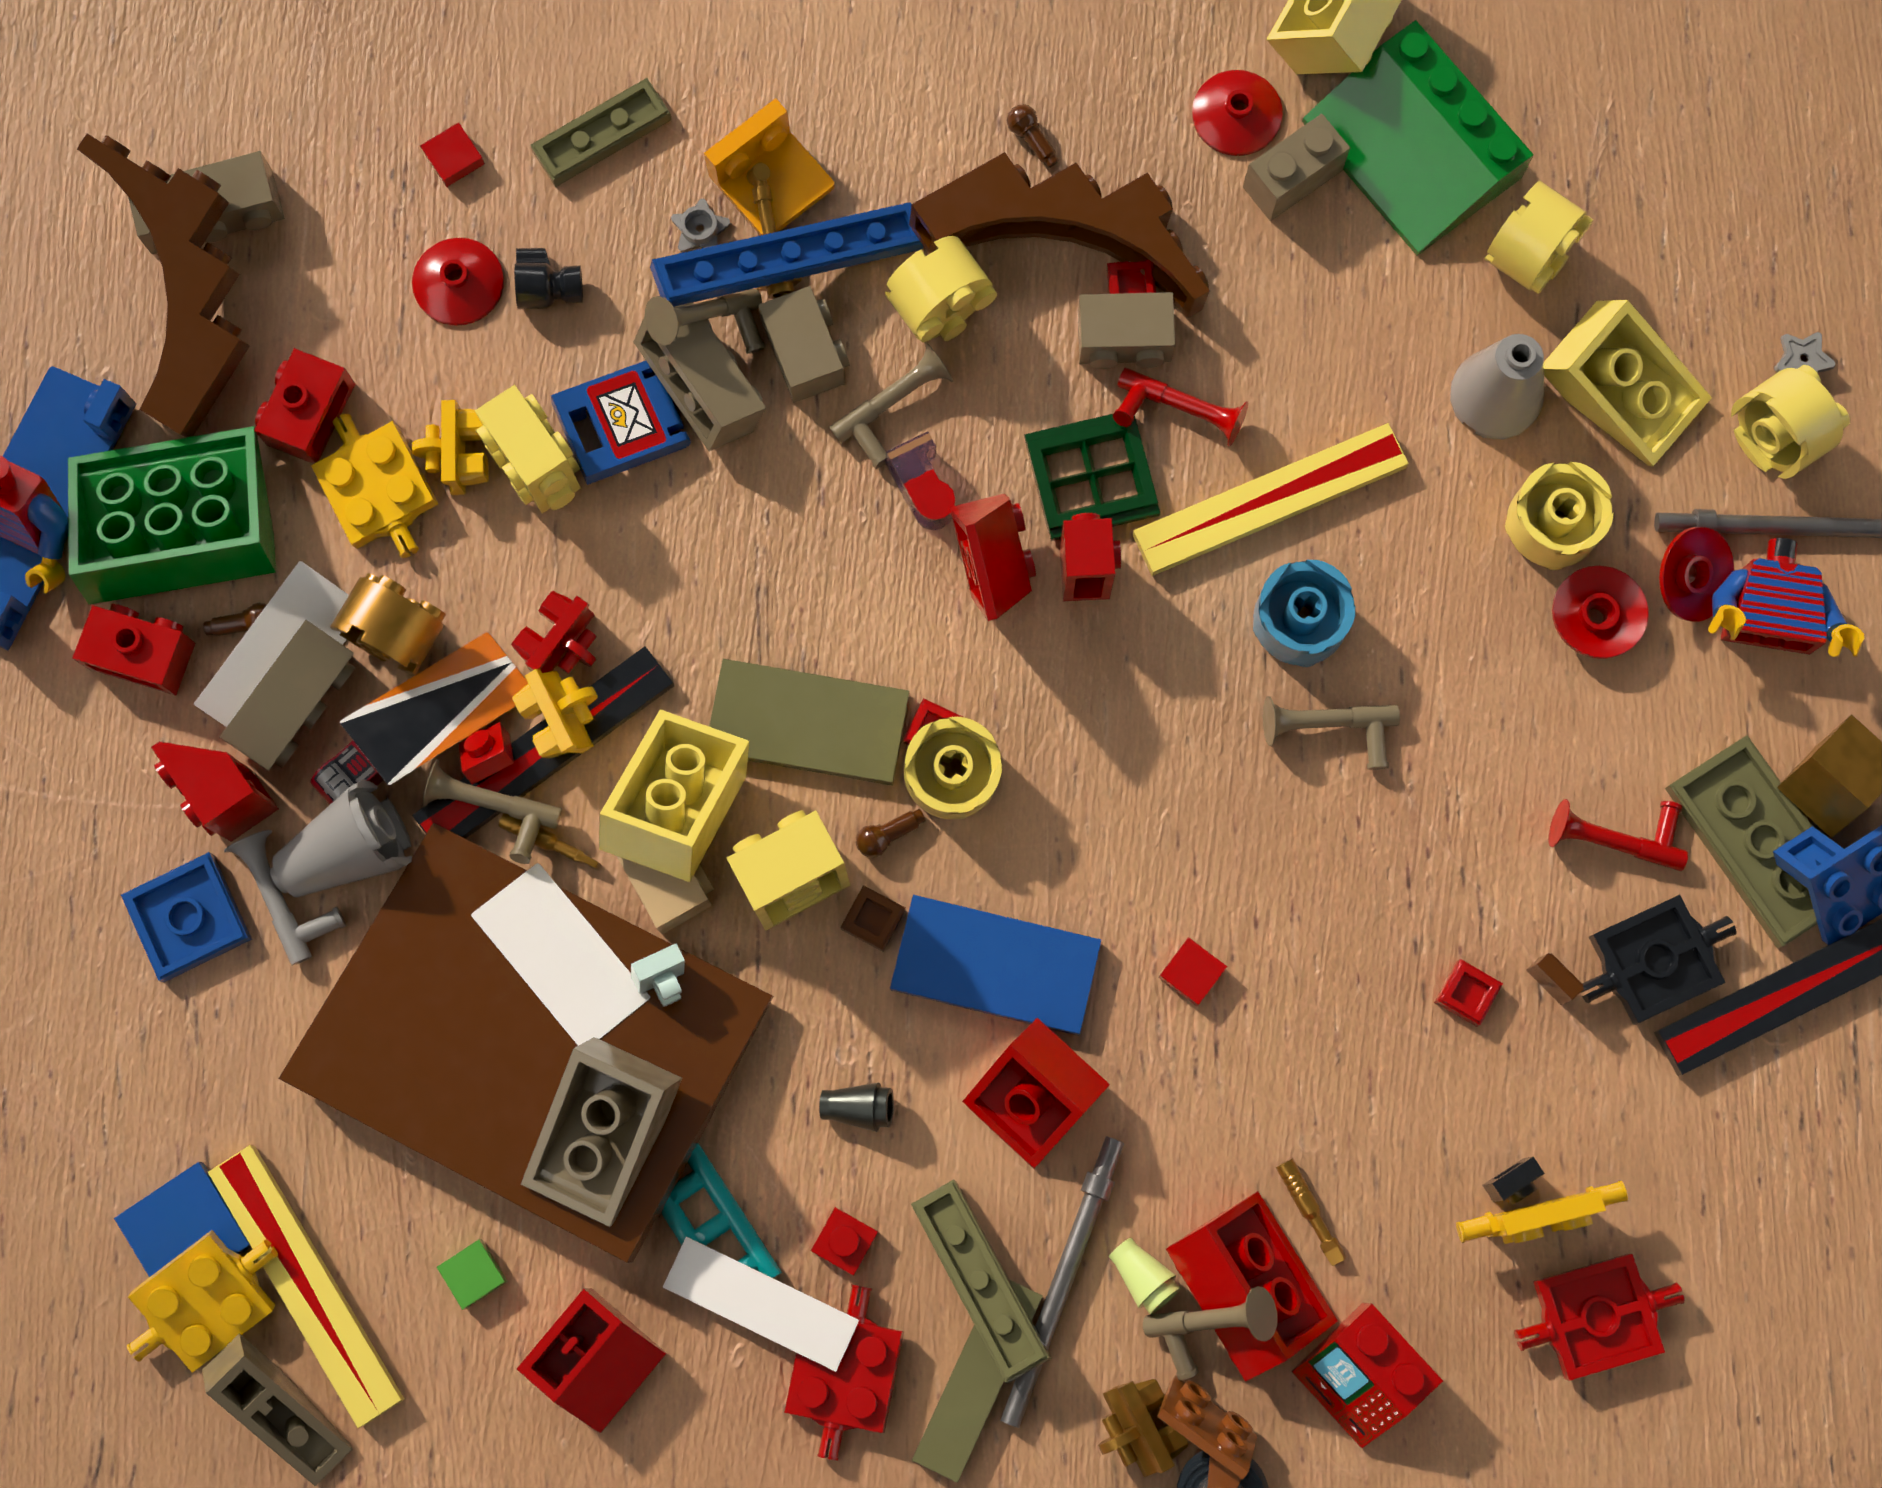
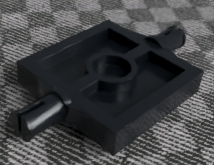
M1677 895L1589 936L1601 961L1603 974L1582 983L1584 989L1580 993L1595 986L1599 987L1597 990L1582 996L1586 1003H1590L1603 995L1613 992L1621 1000L1633 1025L1641 1023L1726 983L1714 961L1712 945L1736 935V927L1734 925L1717 933L1716 930L1733 923L1728 916H1724L1722 919L1702 928L1691 917L1682 897Z

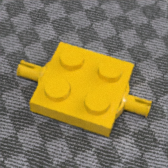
M350 414L340 415L342 421L336 417L332 423L344 444L335 453L311 465L350 544L358 549L376 538L391 536L400 553V557H410L409 551L415 554L419 551V547L416 545L407 527L418 515L438 505V502L400 428L391 421L369 434L360 435Z
M1622 1181L1596 1188L1589 1186L1586 1187L1584 1193H1577L1494 1215L1491 1212H1486L1484 1216L1456 1222V1229L1462 1243L1486 1236L1492 1238L1502 1236L1504 1244L1526 1242L1544 1237L1542 1229L1544 1226L1550 1225L1551 1231L1556 1232L1592 1225L1591 1214L1606 1211L1605 1206L1627 1202L1628 1194Z
M213 1230L209 1231L129 1294L128 1298L146 1318L150 1328L133 1342L127 1344L130 1355L137 1351L133 1358L140 1362L163 1344L165 1347L173 1350L192 1373L222 1351L239 1333L241 1335L274 1310L275 1304L260 1287L255 1273L278 1256L274 1246L269 1249L271 1243L265 1239L244 1257H241L238 1253L228 1249Z

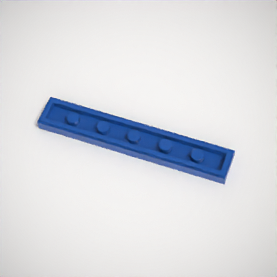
M911 202L652 259L650 269L660 296L666 298L675 307L915 252L920 249L923 250L924 246L909 226L912 206Z

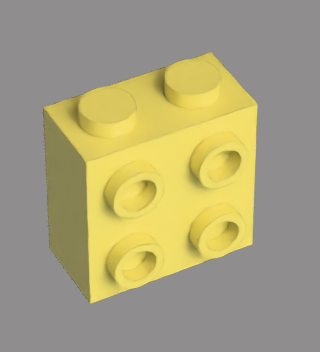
M514 384L475 410L483 425L476 432L498 467L503 469L514 490L525 505L534 501L543 514L550 508L557 510L572 501L575 497L574 492L581 489L574 473L580 470V467L573 458L574 454L558 431L554 432L546 419L548 418L532 394L524 398Z

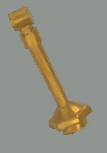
M757 163L747 172V180L754 186L752 189L754 203L758 206L763 235L776 232L771 206L773 199L770 186L767 185L770 169L765 163ZM802 278L758 287L757 290L767 291L768 298L776 299L795 292L794 287L802 281Z

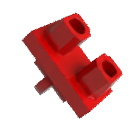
M555 591L549 593L538 611L541 616L553 623L554 626L545 638L526 626L511 644L525 661V665L530 672L540 669L542 673H548L558 666L569 674L578 661L588 667H592L597 659L587 649L597 636L586 628L595 616L588 608L589 604L578 596L571 600Z

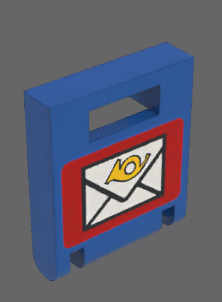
M646 360L551 395L552 406L587 485L677 452L691 444L687 432L669 435L683 429L684 424L672 397L658 377L654 376L655 373ZM586 410L602 444L601 448L586 453L573 424L587 418Z

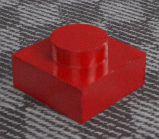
M501 722L485 730H478L472 733L466 740L458 743L462 773L472 785L514 764L510 734Z
M835 1207L814 1243L811 1252L855 1276L878 1231Z

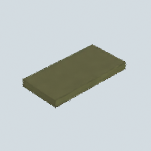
M723 659L709 727L748 740V761L893 786L910 691Z
M1746 735L1667 786L1665 790L1674 802L1683 806L1682 814L1778 949L1817 925L1808 888L1778 867L1773 853L1774 850L1803 833L1812 825L1803 812L1777 789V786L1781 783L1748 735Z

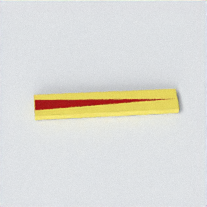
M1389 423L1133 530V537L1151 576H1154L1404 470L1409 463Z
M249 1145L208 1172L209 1176L252 1249L261 1244L265 1239L271 1243L269 1249L273 1246L276 1249L278 1256L264 1265L263 1268L357 1428H362L403 1401V1395L254 1145Z

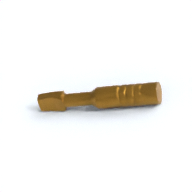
M503 813L498 827L518 836L523 820ZM540 826L534 845L546 851L554 850L574 860L576 863L586 864L598 870L600 866L598 861L586 856L581 850L560 841L555 833Z
M1291 1158L1278 1165L1276 1169L1303 1218L1310 1221L1321 1241L1319 1246L1330 1264L1334 1266L1344 1261L1346 1257L1336 1237L1331 1236L1322 1220L1320 1206L1306 1184L1294 1159Z

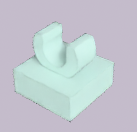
M677 943L631 964V978L639 994L654 988L663 1007L681 999L680 993L682 990L676 977L684 974L685 960Z

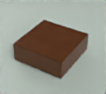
M863 885L840 928L844 932L884 952L906 911V907Z
M1547 953L1538 958L1526 970L1560 1005L1572 1001L1584 989V985L1552 953Z

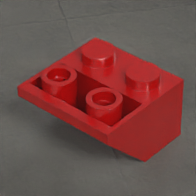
M160 741L151 747L160 760L154 765L156 771L169 788L172 789L176 786L185 797L186 801L181 803L180 806L192 824L197 828L202 826L210 836L218 834L232 842L279 810L254 771L227 752Z
M585 1288L517 1367V1370L558 1406L597 1432L602 1433L667 1353L594 1289Z

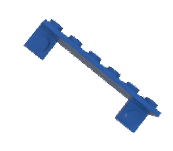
M52 366L43 378L3 457L7 461L41 476L47 482L68 517V458L113 450L136 403L118 384L103 379L101 385L98 386ZM67 524V531H66L65 541H66V539H67V537H68V524ZM0 537V648L9 651L44 581L33 588L28 587L25 581L26 572L41 563L42 556Z
M1882 825L1845 849L1812 826L1773 851L1777 866L1808 888L1822 941L1827 945L1853 934L1860 927L1882 914Z

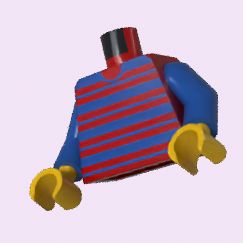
M0 456V537L42 556L41 563L26 572L25 581L30 588L44 581V593L46 594L58 587L66 577L65 571L57 562V559H61L63 555L68 517L47 482L41 476Z
M1770 539L1768 541L1766 559H1753L1742 569L1732 571L1712 596L1713 620L1708 627V632L1715 634L1719 627H1723L1721 641L1810 655L1826 644V639L1830 641L1828 654L1833 657L1840 655L1842 647L1851 650L1852 656L1857 657L1864 641L1862 630L1847 624L1828 586L1822 583L1820 569L1796 564L1798 543L1792 539Z

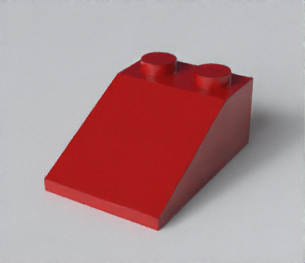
M1005 493L950 507L971 598L987 621L998 619L1032 592L1029 578L1036 576L1032 553L1030 549L1022 550L1018 532L1026 531L1020 504H1011V499Z

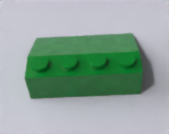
M1417 20L1380 45L1372 53L1371 60L1362 72H1351L1302 120L1303 124L1306 125L1320 114L1326 117L1350 147L1343 168L1344 172L1416 256L1522 179L1534 156Z
M254 426L68 458L69 576L88 605L276 573L274 531L258 436L254 431Z

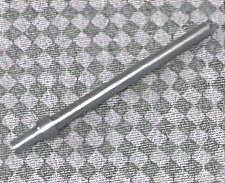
M1694 509L1692 514L1656 513L1654 520L1655 531L1682 532L1692 527H1707L1714 529L1718 533L1882 538V519L1717 514L1714 509Z
M1107 1136L1105 1137L1093 1172H1087L1081 1191L1085 1192L1035 1326L1047 1351L1103 1200H1109L1115 1182L1111 1181L1124 1143ZM1043 1364L1015 1380L1000 1421L1017 1428L1020 1427Z

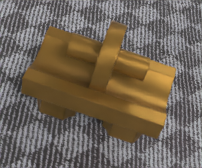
M1151 1379L1136 1384L1131 1381L1104 1392L1103 1396L1112 1414L1102 1419L1110 1436L1098 1444L1102 1455L1117 1450L1124 1466L1126 1467L1137 1462L1144 1477L1157 1472L1161 1474L1174 1467L1175 1464L1172 1459L1186 1449L1189 1443L1183 1435L1168 1424L1157 1430L1149 1412L1160 1407L1165 1396L1158 1381Z

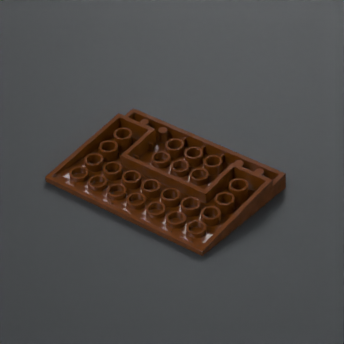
M433 823L278 1079L626 1263H632L656 1217H660L668 1198L679 1181L694 1148L706 1129L774 996L679 948L685 960L684 974L676 977L682 990L680 993L681 999L663 1007L655 989L652 988L646 991L650 995L648 1001L600 1038V1040L682 1078L665 1124L614 1224L609 1227L521 1185L572 1051L578 1045L471 916L474 911L527 870ZM559 887L630 973L632 963L673 945Z

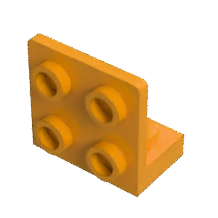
M776 98L704 152L709 177L759 235H763L758 206L754 203L752 192L754 186L747 180V172L755 164L765 163L770 169L767 185L770 186L773 199L771 206L776 232L781 231L835 188L833 179L790 132L787 110Z

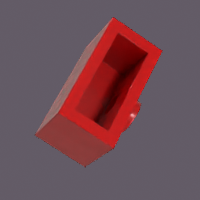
M294 348L289 359L284 360L276 372V386L269 401H264L257 411L255 417L256 428L254 431L267 446L315 464L319 462L335 428L332 422L336 417L340 418L353 391L355 382L344 367Z
M1081 513L1072 516V520H1063L1060 542L1063 602L1110 599L1115 569H1121L1120 540H1113L1112 518L1100 519V515L1096 513Z
M112 603L109 610L92 605L72 659L89 670L176 696L196 644L182 632L184 626L162 617H156L154 623L138 619L140 613L119 604Z

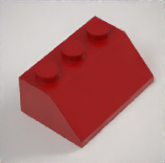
M1259 1191L1230 1207L1166 1248L1177 1271L1183 1277L1202 1310L1241 1305L1246 1302L1250 1290L1257 1286L1265 1288L1271 1294L1277 1310V1327L1271 1339L1265 1342L1257 1340L1249 1328L1245 1327L1214 1329L1245 1382L1289 1360L1338 1321Z

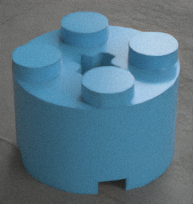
M1320 560L1288 563L1277 568L1265 582L1253 614V631L1264 649L1282 662L1301 667L1313 666L1330 657L1340 647L1355 619L1354 598L1347 578L1334 566ZM1303 607L1311 611L1310 615L1305 619L1297 615V612L1302 610Z

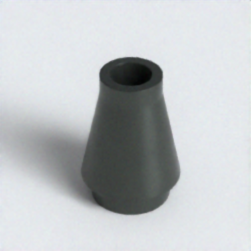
M879 1082L837 1090H822L819 1102L821 1120H833L878 1132L880 1127H890L892 1124L894 1111L892 1088L881 1087Z

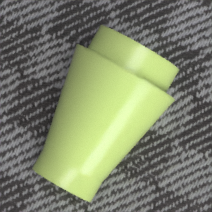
M1132 1238L1125 1240L1109 1255L1137 1307L1141 1308L1144 1306L1150 1315L1166 1305L1181 1289L1174 1281L1176 1275L1139 1247Z

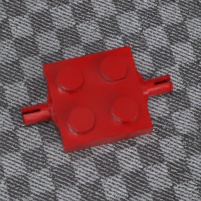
M1633 1253L1624 1254L1533 1281L1542 1308V1323L1519 1330L1516 1329L1514 1330L1515 1339L1535 1335V1337L1517 1342L1521 1351L1549 1342V1345L1557 1354L1564 1379L1570 1381L1665 1353L1657 1329V1310L1684 1304L1685 1298L1684 1295L1664 1298L1665 1296L1682 1292L1677 1282L1650 1291L1640 1277Z
M851 1284L852 1289L846 1314L858 1319L859 1322L837 1371L835 1372L796 1353L784 1413L811 1418L819 1425L824 1426L817 1456L821 1458L828 1457V1459L836 1461L839 1459L838 1455L843 1430L859 1428L885 1433L904 1331L881 1327L866 1318L872 1288Z

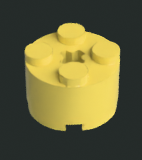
M1538 181L1523 197L1529 202L1527 206L1522 205L1517 211L1513 210L1487 251L1488 255L1485 257L1487 262L1537 294L1542 291L1550 279L1553 280L1569 258L1566 253L1575 242L1578 243L1593 222V219L1586 215V211L1541 181Z
M947 236L934 241L938 249L927 256L921 249L914 253L896 269L886 284L891 292H885V296L915 337L921 340V342H927L940 335L944 341L955 338L966 328L967 324L964 320L975 311L987 307L997 296V292L992 287L991 280L962 241L956 236Z
M1802 365L1798 369L1786 368L1779 371L1739 398L1731 409V417L1738 413L1740 426L1734 429V434L1744 453L1763 471L1767 472L1773 468L1782 472L1778 477L1783 479L1795 476L1834 449L1842 439L1843 429L1850 424L1847 410L1841 404L1834 401L1828 390L1821 384L1818 373L1808 365Z
M1582 463L1545 464L1536 469L1527 478L1511 501L1505 522L1506 533L1511 538L1516 549L1533 563L1544 566L1549 570H1560L1576 564L1590 554L1608 533L1612 525L1614 512L1612 513V494L1610 488L1598 472ZM1559 510L1565 515V518L1561 519L1555 513Z
M960 716L939 719L923 726L912 738L905 756L904 779L910 796L921 809L943 819H964L981 810L994 795L1002 774L1001 755L992 734L978 722ZM954 758L961 761L960 770L964 775L955 774L952 779L944 776L945 767L940 763L943 761L950 764Z

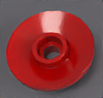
M1229 70L1212 76L1198 90L1192 107L1193 124L1199 137L1217 152L1231 156L1250 155L1268 146L1276 137L1283 117L1282 103L1275 88L1263 77L1244 70ZM1242 102L1247 105V108L1236 110L1232 107L1231 103Z
M450 238L431 246L418 260L412 276V289L420 308L437 322L454 326L471 324L488 315L499 302L504 288V273L496 255L484 244L469 238ZM452 271H463L462 276L458 280L451 281L447 279L448 274Z
M1707 527L1686 529L1672 540L1664 553L1659 575L1661 595L1671 613L1682 620L1699 622L1712 617V596L1732 571H1734L1731 549L1720 533Z
M1601 565L1588 566L1575 571L1561 583L1553 599L1552 617L1559 636L1571 649L1587 657L1607 659L1626 653L1639 642L1648 623V604L1642 589L1629 575L1613 567ZM1595 609L1600 611L1603 615V623L1597 624L1592 622L1588 616L1589 610Z

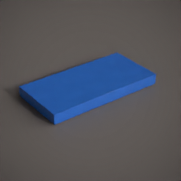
M913 895L890 990L1031 1024L1038 1018L1049 1029L1079 1036L1101 939Z

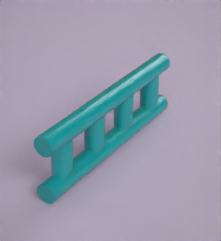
M698 1143L688 1161L693 1171L677 1182L662 1210V1216L681 1245L685 1238L688 1237L706 1246L731 1229L746 1252V1255L737 1261L771 1278H775L782 1271ZM704 1188L720 1213L694 1229L679 1204Z

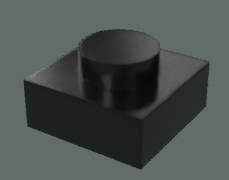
M1534 1156L1523 1158L1482 1186L1493 1202L1504 1201L1508 1198L1511 1204H1515L1537 1190L1533 1181L1545 1173Z

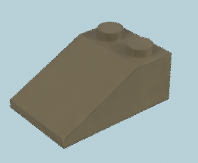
M595 1037L575 1047L521 1185L611 1227L665 1124L682 1078Z

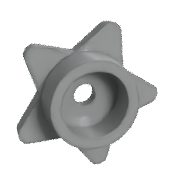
M700 199L695 206L688 208L683 214H673L671 216L672 222L681 231L678 249L681 252H686L696 247L706 248L717 245V236L730 225L728 218L717 216L709 209L705 199ZM698 225L704 226V230L698 232L696 231V227Z
M1816 332L1804 340L1789 334L1781 336L1780 340L1784 353L1781 360L1774 367L1777 373L1786 368L1798 369L1802 365L1812 367L1817 373L1834 369L1835 361L1822 351L1821 333ZM1801 355L1807 356L1808 361H1807V362L1801 361L1800 356H1801Z

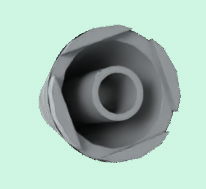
M1524 334L1510 335L1471 355L1459 366L1451 382L1450 401L1455 416L1462 424L1465 422L1469 427L1476 430L1475 434L1483 438L1502 440L1521 434L1536 420L1544 402V354L1541 346L1535 339Z
M363 779L356 784H352L273 856V867L270 869V874L274 884L281 892H288L294 897H301L400 870L411 862L412 856H404V850L411 847L405 825L388 798L379 802L371 793L378 789L374 783Z

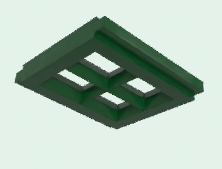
M1113 414L1024 434L1027 453L1051 541L1061 539L1063 520H1072V516L1076 514L1096 513L1100 515V519L1112 518V527L1160 516L1158 499L1135 416L1132 424L1128 427L1117 424L1113 419ZM1123 438L1129 462L1095 470L1089 446ZM1080 448L1086 472L1052 480L1046 456ZM1132 470L1138 494L1104 502L1098 478ZM1089 480L1095 504L1061 512L1055 488Z

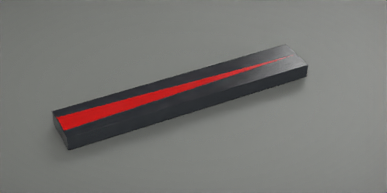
M646 646L591 685L594 687L598 698L588 705L594 719L585 724L584 727L593 745L674 687V683ZM544 719L511 743L514 764L473 784V786L513 797H523L582 753L567 752L554 758H542L533 743V735L548 727V723ZM466 776L460 780L463 783L472 785ZM437 799L428 803L425 808H421L412 816L426 834L431 825L435 823L466 839L501 812L458 800Z
M1882 919L1655 1031L1654 1034L1677 1076L1683 1075L1881 976Z

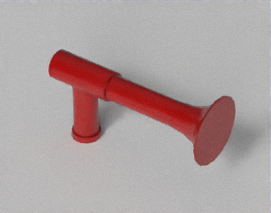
M1125 367L1119 377L1117 386L1129 392L1120 407L1113 413V419L1120 426H1130L1144 399L1147 398L1215 425L1225 434L1228 439L1227 445L1230 447L1241 429L1249 403L1246 401L1242 406L1236 408L1217 406Z
M1563 799L1560 802L1551 821L1548 835L1550 847H1555L1559 841L1565 839H1578L1631 854L1635 858L1677 871H1683L1688 861V851L1672 846L1679 813L1683 807L1676 802L1661 801V811L1654 841L1643 837L1637 838L1582 820L1571 811L1568 799Z

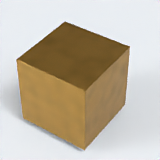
M1851 714L1814 747L1777 786V789L1832 838L1867 810L1882 794V741Z

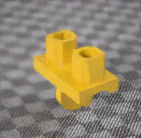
M441 400V439L440 426L434 424L426 425V438L412 442V454L426 459L425 471L428 473H438L440 471L441 459V482L450 486L451 495H466V485H475L489 481V463L486 454L465 453V441L482 440L476 430L483 425L474 409H461L456 400Z
M535 669L526 674L525 678L528 684L516 693L512 699L518 712L524 719H533L543 713L548 723V727L533 735V743L542 758H554L567 752L584 753L594 747L584 727L585 724L594 719L588 708V705L598 698L594 687L579 689L573 677L561 680L557 671L542 673L540 669Z

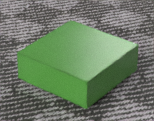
M482 1239L477 1240L437 1266L438 1271L462 1310H466L508 1282Z

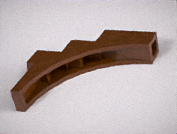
M86 133L77 150L105 170L132 200L151 233L163 267L168 303L165 344L156 377L139 410L186 438L193 437L250 347L238 338L242 331L239 327L219 315L211 322V319L240 275L228 266L232 257L208 242L201 249L229 202L218 193L221 185L199 170H196L193 176H190L178 168L170 182L167 183L171 175L147 160L142 167L127 158L131 151L116 140L105 135L102 142Z
M1004 152L916 201L911 206L909 226L929 254L938 249L934 241L947 236L958 237L965 247L998 239L1045 238L1082 245L1106 253L1121 262L1150 260L1153 262L1154 270L1152 269V277L1155 280V285L1164 293L1173 292V303L1187 319L1203 309L1210 292L1208 280L1203 271L1196 265L1192 266L1183 253L1179 237L1173 230L1166 229L1173 211L1172 201L1166 189L1160 184L1156 185L1148 173L1104 198H1101V190L1096 180L1089 174L1085 175L1077 163L1070 165L1030 188V180L1025 170L1019 164L1014 165ZM1145 268L1140 270L1143 275H1145Z

